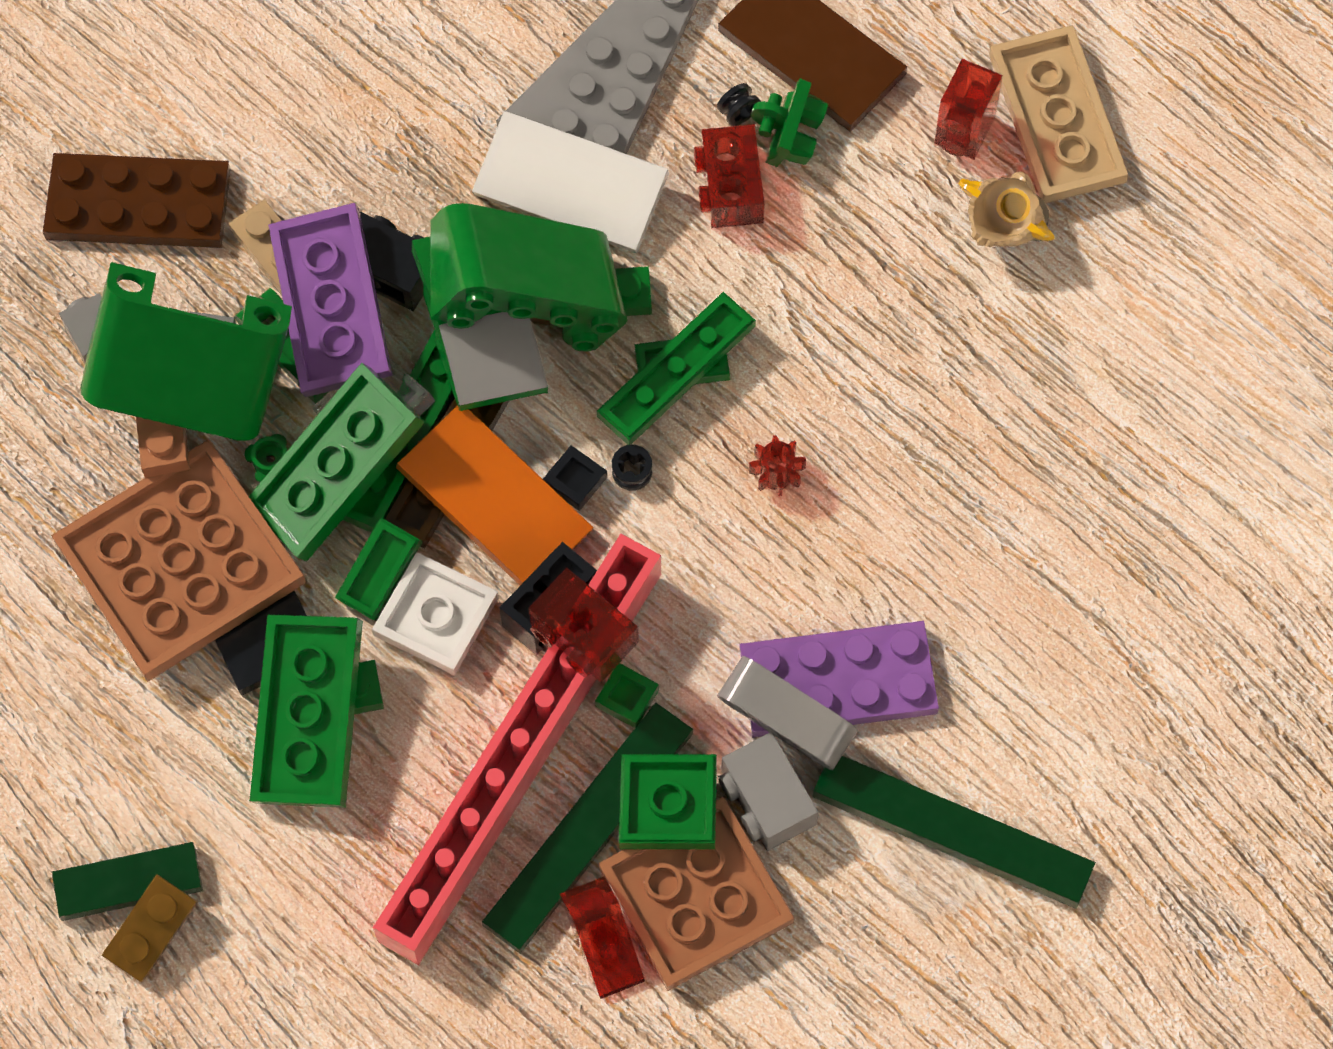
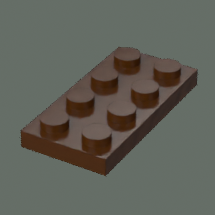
M53 153L43 225L44 237L46 240L222 248L231 171L229 161Z

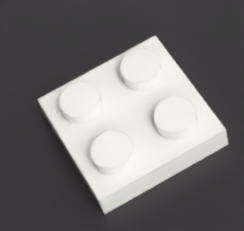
M416 552L373 626L372 633L373 636L455 676L499 599L498 591Z

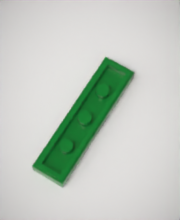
M722 292L597 410V418L627 445H631L754 329L756 320L726 293Z

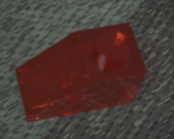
M605 876L560 893L573 934L600 999L645 982L619 902Z

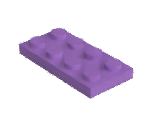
M356 203L268 224L283 303L292 306L288 329L300 391L303 396L309 397L340 389L361 363L372 368L381 378L393 376L360 211Z
M924 621L741 643L739 645L740 658L745 656L757 662L852 725L938 714L939 707ZM750 720L752 738L762 737L770 733Z

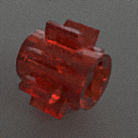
M773 435L772 442L765 447L759 444L755 445L754 455L758 460L749 462V474H760L758 489L760 491L768 487L776 490L778 496H782L783 489L790 484L794 487L800 486L801 476L796 471L806 469V457H795L797 447L795 440L787 444L779 441L777 435Z

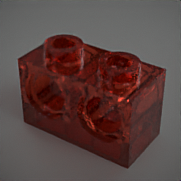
M755 124L702 129V146L694 147L696 173H704L706 186H698L701 213L709 212L711 228L764 223L765 203ZM721 154H731L735 158L729 161H723L718 159L717 156ZM726 193H735L740 198L726 200L721 196Z

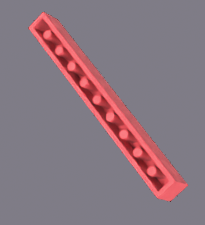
M623 534L619 535L373 926L375 936L380 944L419 966L662 575L660 554Z

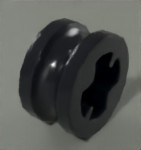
M741 83L728 90L717 104L719 112L727 114L726 121L731 126H737L749 120L754 104L761 102L758 96L751 95L752 89L747 83Z
M626 445L614 453L612 458V477L619 487L628 491H636L644 488L650 482L652 477V458L643 447ZM629 460L633 465L641 462L640 474L635 475L632 471L623 473L624 462Z

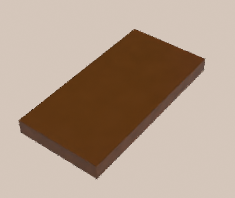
M741 0L718 23V31L793 89H795L800 78L811 82L809 94L828 103L826 114L849 132L907 74V66L820 0Z

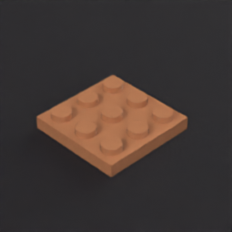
M725 797L716 800L715 849H624L598 863L599 870L667 991L794 923L792 913Z

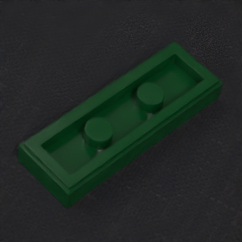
M194 842L52 871L60 920L66 921L135 906L156 875L161 876L187 895L202 892L203 887Z

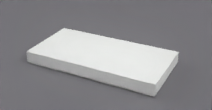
M504 111L472 193L475 196L533 217L602 231L607 235L609 244L637 254L669 175V170Z

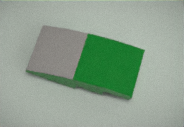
M431 236L412 240V254L424 285V300L429 314ZM490 310L482 319L475 322L472 327L464 329L450 327L447 322L432 320L435 328V343L459 411L548 393V385L530 318L517 319L509 316L507 312Z

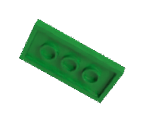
M361 363L249 495V498L275 535L297 558L307 562L425 421L372 368Z
M267 616L250 802L270 805L346 808L363 621L359 618Z

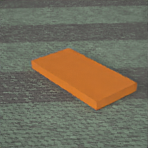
M456 406L396 466L397 470L519 585L539 567L562 541L574 550L594 528L469 409L459 411L458 406Z

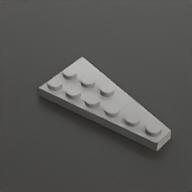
M615 0L506 111L627 154L699 0ZM502 115L496 120L497 127H498V124H499V122H500V120H501Z

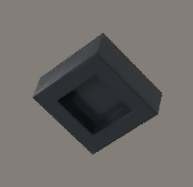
M570 445L543 480L567 503L580 511L607 479V470Z

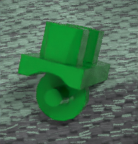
M800 78L797 81L795 90L787 93L783 107L780 106L782 96L776 93L770 94L768 102L762 101L754 104L751 117L756 123L760 124L758 134L768 138L771 137L772 130L775 129L765 163L778 167L786 159L794 163L806 165L812 158L817 139L798 132V126L801 123L817 130L825 117L828 103L809 94L811 82Z

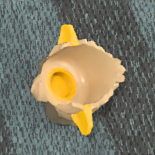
M1022 171L1015 172L1010 178H989L983 182L970 181L964 178L959 181L958 184L961 189L971 197L968 207L972 230L971 237L977 241L978 246L985 245L990 248L992 246L1009 247L1019 246L1029 241L1048 242L1054 240V234L1047 227L1049 210L1044 200L1036 194L1035 187L1026 173Z

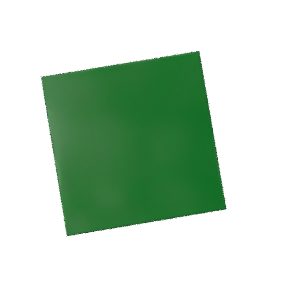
M622 754L619 848L715 849L717 755Z

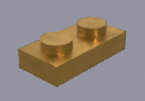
M156 875L101 956L138 981L144 982L198 901L161 876Z

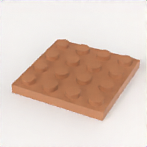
M209 439L188 451L190 470L144 478L51 535L55 544L147 682L306 583L303 573Z

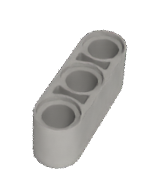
M745 656L741 657L717 694V697L725 704L768 732L772 731L774 736L829 770L835 768L858 732V729L850 722Z

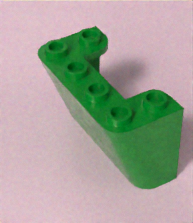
M466 203L448 205L431 219L430 319L447 322L448 326L458 329L472 327L475 322L482 319L490 310L507 312L509 316L517 319L533 317L549 320L551 324L563 327L562 338L564 342L572 345L574 350L582 352L596 350L628 321L608 238L604 232Z
M111 262L80 387L83 398L94 407L237 441H247L257 437L263 424L288 332L292 306L247 295L242 325L151 303L156 273ZM120 280H131L138 283L142 290L129 292L122 289L117 282ZM257 313H267L274 316L278 322L276 325H265L260 323L254 315Z

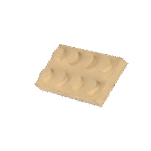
M1070 25L991 45L989 49L990 60L1039 197L1044 200L1045 204L1126 183L1128 172L1074 26Z

